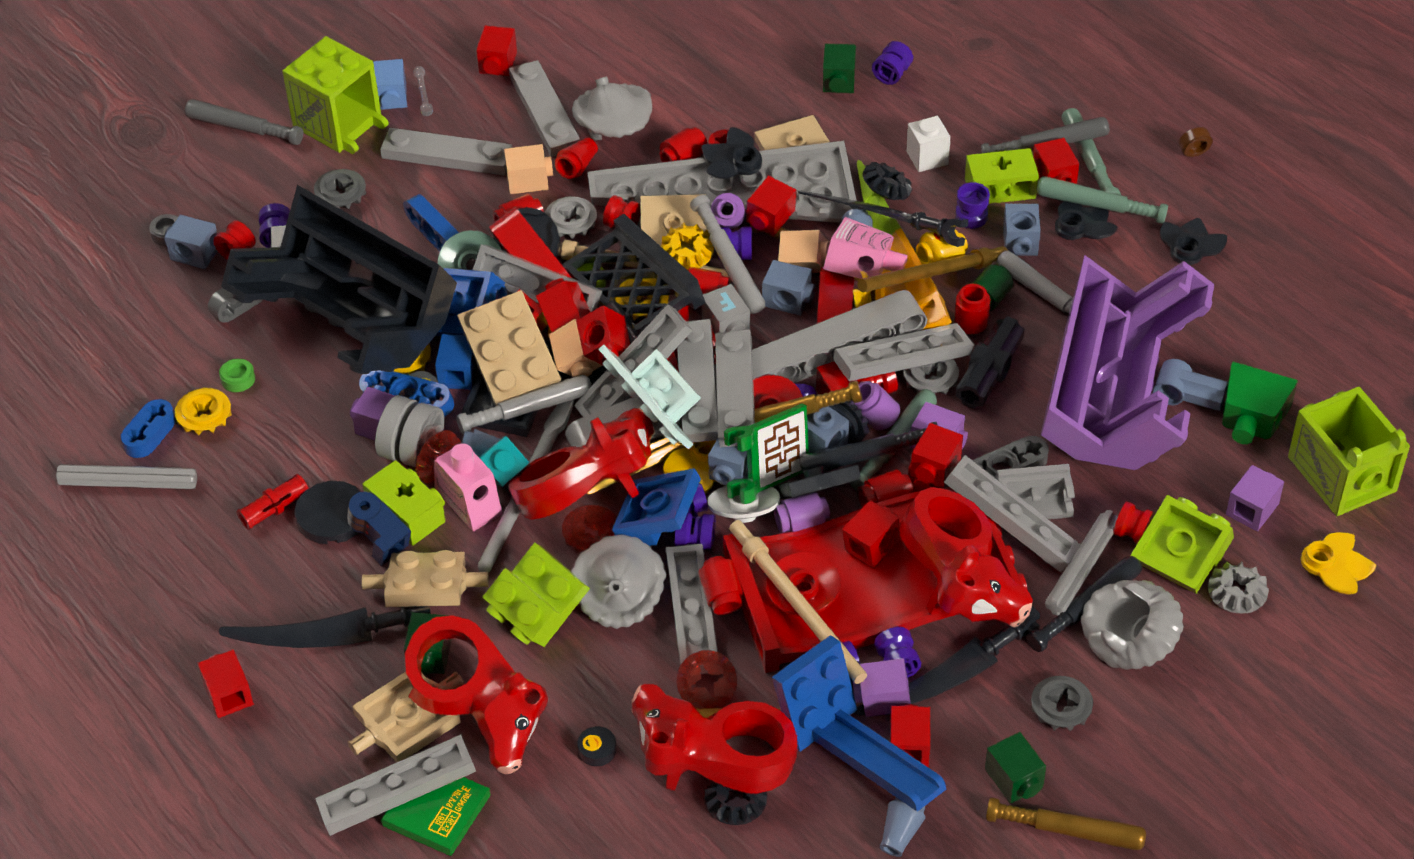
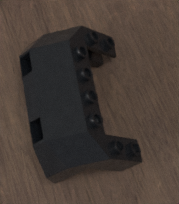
M297 185L281 246L231 249L221 287L232 293L233 298L242 303H253V300L262 299L276 302L278 298H294L305 305L306 310L323 315L328 318L327 322L329 324L344 328V332L364 343L362 349L339 351L337 358L349 364L350 370L359 374H369L370 371L378 370L393 372L394 369L409 368L446 323L457 282L439 264Z

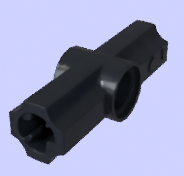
M1007 316L1004 319H998L984 343L978 342L970 357L968 370L956 388V397L962 401L963 405L973 409L977 406H983L997 381L1002 383L1005 380L1012 363L1013 354L1024 337L1025 329L1020 326L1018 320Z

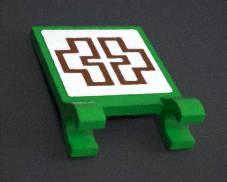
M801 403L752 425L731 427L724 431L725 445L730 446L737 443L738 451H747L748 479H736L728 482L727 494L729 498L732 499L740 495V502L742 504H749L756 499V495L759 492L802 474L799 459L802 455L809 453L807 405Z

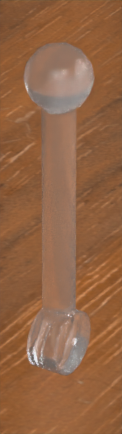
M417 66L414 68L413 74L418 79L422 99L420 111L423 116H430L433 113V106L428 103L424 82L425 69Z

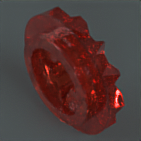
M442 430L429 438L421 448L416 462V474L425 483H435L434 461L437 457L450 451L455 445L461 444V440L456 437L455 433L450 430Z
M585 505L574 509L565 517L562 524V534L566 545L573 546L576 553H579L582 550L589 549L591 545L599 542L604 537L615 536L612 529L617 516L610 509L599 505ZM584 524L592 530H597L598 536L585 533Z
M712 650L697 651L689 655L680 665L676 677L677 689L681 698L690 702L696 709L721 708L731 701L736 691V670L731 661L719 652ZM700 665H703L710 675L723 674V677L718 678V681L713 683L714 690L712 691L714 696L712 697L705 687L691 688V685L696 684V681L701 679L700 672L702 671Z

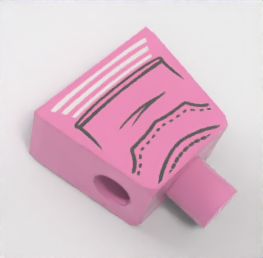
M845 217L831 238L823 269L862 279L860 271L866 272L871 277L882 274L884 269L891 272L904 269L908 255L891 250L894 239L891 234Z
M457 444L450 451L437 457L434 461L435 489L472 532L503 515L494 475L469 445ZM473 494L477 496V499H473Z

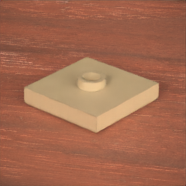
M814 115L755 132V142L761 151L830 142Z
M700 195L640 196L641 229L660 246L662 244V236H666L669 233L670 227L676 229L681 227L683 222L687 226L698 224L702 230H707L703 220L700 218L701 216L690 207V202ZM681 240V249L687 247L694 252L693 242L688 244Z

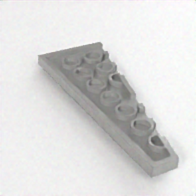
M844 141L759 151L762 155V167L758 172L752 175L737 174L726 179L715 178L707 174L706 170L711 164L705 158L587 172L591 203L599 206H606L613 195L622 197L624 202L635 201L641 205L640 196L706 194L710 199L709 207L711 209V205L717 196L723 193H732L743 201L747 212V200L769 175L796 189V207L789 219L841 223L844 213L852 209H858L857 207L798 193V191H807L856 200ZM726 204L723 206L722 214L731 215L734 210L733 205Z

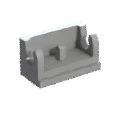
M1069 464L997 470L996 479L1047 519L1073 517L1074 508L1071 498H1075Z

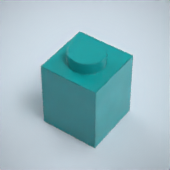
M503 436L479 457L491 470L495 482L500 487H503L530 463L507 436Z

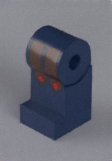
M365 491L353 495L348 507V524L354 531L363 533L373 543L372 557L380 566H383L391 559L392 553H400L409 546L411 530L373 493Z

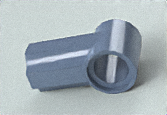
M1168 359L1161 367L1153 393L1159 390L1169 398L1168 405H1178L1182 401L1220 411L1228 382L1192 372L1191 367L1182 360Z

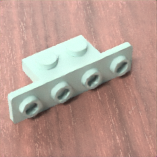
M603 344L599 351L606 358L602 363L614 377L618 378L621 375L624 378L625 382L621 386L634 400H637L639 397L643 400L644 404L640 408L653 422H656L658 419L661 421L663 426L659 430L673 445L679 441L686 448H691L694 444L676 422L701 399L696 391L657 349L631 372L621 359Z

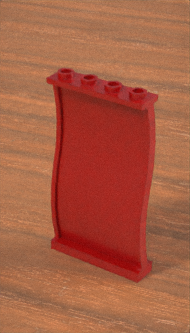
M951 487L943 488L955 492ZM920 491L883 500L876 504L892 509L898 516L900 523ZM861 509L796 532L760 537L769 548L768 554L775 563L792 553L814 552L827 557L835 564L841 578L840 592L832 605L819 612L818 615L841 643L850 641L855 649L874 644L876 637L889 628L904 627L911 630L930 622L959 615L950 614L946 611H942L935 616L930 615L926 606L937 586V578L930 569L924 566L908 550L902 540L874 568L845 551L842 528ZM986 515L992 532L993 547L990 556L998 558L1014 582L1027 589L1024 575L1017 573L1014 567L1015 559L1011 546L1009 544L1005 545L1001 538V526ZM936 524L941 530L945 531L949 535L957 537L952 531H950L946 527ZM733 534L724 535V558L734 562L744 594L741 599L743 603L741 608L764 672L780 670V664L795 661L821 641L800 616L785 613L771 602L766 589L767 575L757 563H751L742 552L743 546Z

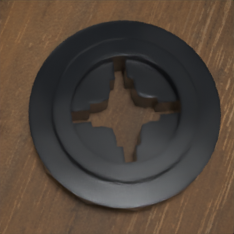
M871 162L870 165H866L862 173L863 179L869 188L884 198L904 200L909 197L913 190L911 188L912 182L905 177L904 172H899L895 169V166L890 167L884 162L881 164Z
M853 400L829 406L849 420L848 442H860L870 432L867 426L868 419L862 415V408H858Z
M710 780L707 789H705V805L708 812L716 820L729 825H743L752 822L762 814L767 804V792L757 794L743 792V799L735 797L733 800H729V790L732 792L737 790Z

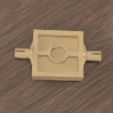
M442 550L432 553H416L404 551L391 554L389 568L384 574H362V589H384L385 607L459 606L461 595L467 587H489V573H467L465 569V552Z
M404 672L352 706L354 715L365 726L366 731L348 741V746L357 756L375 743L384 748L397 763L410 757L461 723L460 715L433 714L420 708L408 697L413 687L406 672ZM454 672L440 683H436L422 674V678L432 687L442 690L456 689L464 685L461 676L457 672Z

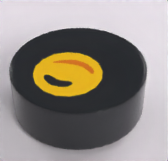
M600 726L590 727L580 734L577 741L580 759L590 766L606 765L616 755V738L607 728Z

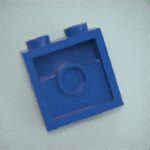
M443 268L457 282L446 323L435 336H442V334L464 335L457 315L507 296V289L504 286L505 282L493 272Z
M695 468L633 480L639 495L632 499L627 494L612 529L614 534L637 537L643 543L654 546L657 545L662 532H673L681 529L701 481Z

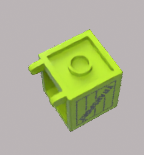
M325 36L282 70L292 125L300 126L303 128L304 134L340 153L342 150H345L351 154L356 153L359 147L355 140L373 125L380 129H384L389 125L388 120L381 115L373 61L337 41Z
M1359 386L1346 392H1338L1331 398L1319 403L1308 404L1298 411L1288 458L1337 517L1397 492L1410 445L1406 441L1405 433L1401 429L1396 430Z

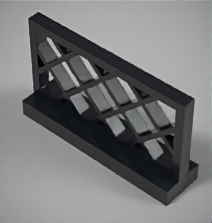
M625 214L613 220L616 227L614 231L562 264L572 279L595 288L597 280H612L610 287L597 288L602 290L599 300L601 306H607L611 300L614 301L615 297L630 296L628 304L621 305L630 321L632 322L633 314H648V317L637 325L632 322L639 335L667 304L679 311L686 305H690L695 310L705 303L698 279ZM615 243L621 246L619 253H605V250ZM616 262L615 270H600L602 263ZM624 262H639L637 269L622 270ZM586 263H594L592 271L577 270ZM656 278V286H641L642 279ZM634 279L633 287H618L619 280ZM661 295H675L677 297L669 303H659ZM638 296H653L651 304H636Z

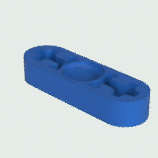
M421 194L404 201V211L410 222L439 252L449 238L459 233Z
M381 370L363 374L359 380L362 393H364L367 387L374 386V389L386 393L389 390V394L397 396L405 388H414L415 392L409 397L410 399L432 405L430 401H434L433 406L441 408L444 417L449 415L454 408V399L448 387L441 383L394 371L385 372Z

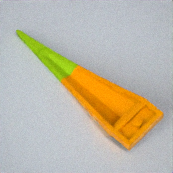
M858 160L857 168L863 202L889 208L885 199L872 191L864 181L862 173L865 166L862 161ZM867 211L868 215L873 219V228L891 234L894 237L891 250L908 255L904 269L923 265L896 219ZM884 269L883 272H882V274L888 273V272H891V271H888V270H885V269ZM931 277L875 290V300L902 290L911 292L928 319L926 326L922 330L952 323L945 306V301Z

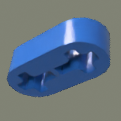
M162 399L148 402L121 433V441L124 451L128 456L133 458L148 456L171 431L176 422L171 403Z

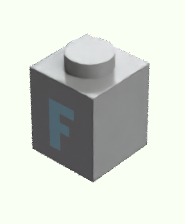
M732 284L703 294L705 303L701 305L702 320L710 319L714 333L750 330V310Z

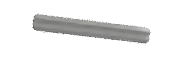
M60 464L57 467L56 479L59 485L194 489L197 485V472L194 468Z
M1106 510L1105 513H1101L1046 599L1045 606L1051 610L1052 614L1060 615L1061 612L1067 610L1114 534L1113 531L1118 516L1114 515L1112 510Z

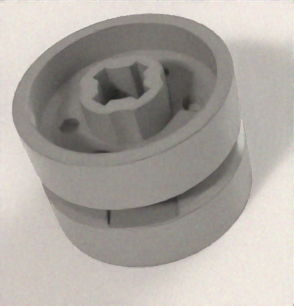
M394 396L386 405L378 423L375 437L377 455L392 461H401L403 464L417 469H425L437 453L444 430L443 410L426 403H418L416 400L407 397Z

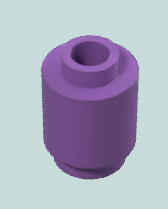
M723 193L717 196L711 205L712 213L722 227L736 228L746 218L745 204L735 194ZM732 204L734 208L733 213L728 216L723 215L721 211L723 206Z
M870 381L861 382L859 388L862 401L855 403L858 408H862V415L868 419V424L873 429L884 430L891 427L900 414L899 404L879 384Z
M816 492L782 500L781 504L777 505L774 509V517L779 532L787 533L824 523L825 519L830 518V511L825 497L819 498Z

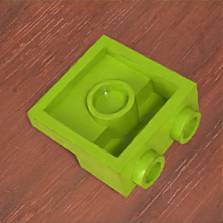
M1167 495L1130 556L1136 557L1143 567L1197 594L1212 567H1217L1234 539L1233 528L1230 527L1231 524L1225 518L1212 513L1208 516L1198 511V507L1190 500L1179 497L1177 500Z
M534 542L513 571L505 568L483 598L490 604L486 609L488 613L502 623L509 620L514 625L510 632L526 645L533 641L545 647L586 595L590 587L541 545Z

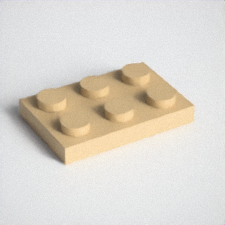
M522 290L457 315L495 406H498L500 402L561 382V377Z

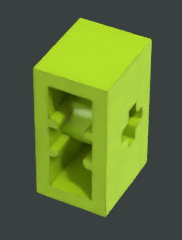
M1031 148L966 155L965 181L966 183H980L987 187L990 192L989 204L1036 199L1039 174Z
M396 460L362 483L364 492H370L377 496L411 530L409 544L412 546L445 523L443 509L445 502L441 494L434 488L429 489L421 482L414 470L404 468Z

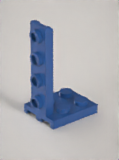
M828 636L772 676L780 709L793 722L797 734L799 752L815 741L917 812L946 790L945 782L939 774L850 716L858 709L841 642L833 636Z

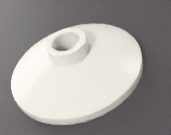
M727 486L717 489L708 497V508L713 513L733 518L735 521L741 520L742 523L751 522L756 517L769 513L780 503L779 492L773 487L759 492L756 495V499L749 504H742L740 502V495L732 499L729 498Z

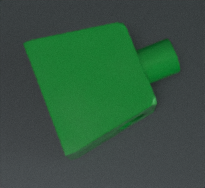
M1232 362L1222 425L1233 429L1232 438L1240 444H1250L1254 436L1263 439L1271 438L1292 407L1298 380Z

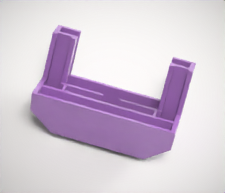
M1084 255L1064 331L1041 436L1074 459L1137 470L1149 462H1154L1159 456L1172 448L1181 446L1188 436L1187 429L1190 413L1184 410L1166 421L1165 416L1169 398L1159 390L1151 394L1154 387L1153 380L1156 365L1159 362L1161 340L1173 332H1179L1187 323L1197 317L1204 316L1210 310L1213 303L1214 283L1183 261L1138 292H1134Z

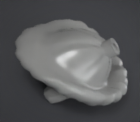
M607 76L595 80L597 87L593 90L585 91L573 103V117L579 125L587 128L593 140H602V135L610 138L632 135L634 132L644 128L652 113V99L646 89L633 84L627 85L623 83L619 85L617 83H609Z
M627 535L602 538L579 555L575 561L574 568L571 570L573 574L590 587L589 591L579 602L583 613L589 615L592 621L599 622L604 627L611 626L615 629L630 627L633 623H639L643 621L645 616L651 614L653 607L660 600V595L664 590L663 581L666 578L664 564L660 555L639 538Z
M1122 580L1115 584H1108L1092 593L1091 599L1084 605L1081 624L1091 650L1100 660L1106 662L1109 667L1124 670L1141 669L1144 666L1150 667L1154 665L1156 661L1163 660L1166 654L1174 650L1175 644L1179 641L1180 634L1183 631V613L1180 611L1179 602L1175 601L1172 594L1165 591L1163 587L1156 586L1147 580Z

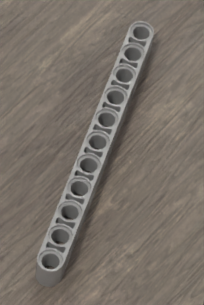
M906 290L895 292L753 349V380L765 375H779L788 378L793 383L816 375L818 366L833 362L835 349L921 331L926 326L928 319L911 292ZM715 364V365H714V368H715L716 395H717V377H716V364ZM640 397L637 400L630 398L580 418L567 427L565 435L571 446L581 447L587 443L590 435L591 420L598 417L602 424L613 421L625 411L640 408L644 402ZM682 417L676 422L680 429H682ZM659 419L656 422L652 421L655 433L650 441L664 436L659 430L663 426Z

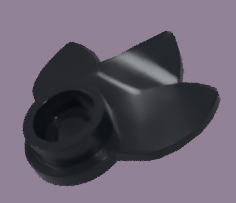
M730 127L726 143L702 145L703 156L711 164L706 172L715 178L726 179L737 174L752 175L762 167V155L754 147L753 138L738 128Z
M1065 201L1058 207L1059 218L1055 222V232L1064 239L1076 240L1082 237L1103 239L1112 236L1118 229V226L1107 222L1109 210L1096 207H1082L1081 204Z
M1195 218L1181 227L1170 222H1164L1160 230L1161 240L1170 247V255L1178 263L1184 261L1188 265L1196 264L1203 257L1219 254L1227 244V235L1225 234L1208 235L1207 229L1200 218Z

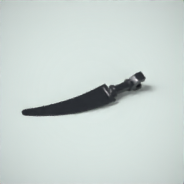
M798 191L800 194L857 207L910 223L912 228L918 231L926 229L936 232L939 237H944L948 244L956 247L964 246L965 238L958 237L955 233L956 226L959 228L967 227L969 219L952 218L949 220L943 218L939 220L926 216L925 212L911 214L856 200Z
M429 606L401 607V610L376 615L375 612H371V616H368L366 607L347 613L300 623L251 627L221 626L218 632L224 637L267 646L291 648L332 647L371 641L372 630L378 633V629L402 624H404V627H408L412 612L431 614Z
M1032 606L1030 615L1018 627L1007 625V627L992 637H984L983 643L975 637L946 661L908 683L911 704L950 690L977 676L998 662L995 656L999 654L1001 648L1015 639L1021 640L1022 636L1027 637V634L1032 630H1040V625L1036 622L1040 618V613ZM864 705L858 706V710L855 713L859 716L865 715Z

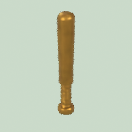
M857 381L849 383V387L817 396L811 394L754 409L755 423L801 403L807 405L808 415L819 412V409L823 407L833 406L845 401L861 402L862 395Z
M997 798L989 799L986 820L990 822H996V819L1015 821L1035 826V829L1132 850H1141L1145 845L1146 831L1140 826L1040 808L1038 811H1033L1031 809L1001 804Z

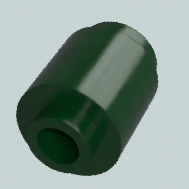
M988 265L972 283L979 284L987 290L990 296L989 311H993L1014 287L1011 273L1005 267Z

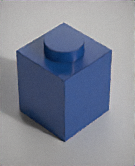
M442 334L435 363L438 383L446 385L449 389L471 390L478 365L465 335Z

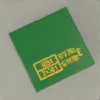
M465 777L388 810L382 818L383 827L452 856L491 796L490 788Z

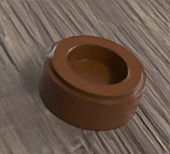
M1204 127L1187 131L1178 141L1183 155L1187 157H1195L1205 153L1213 143L1209 131Z

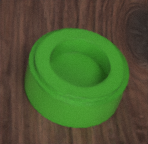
M245 359L229 360L219 370L221 384L230 392L245 391L255 382L253 365Z

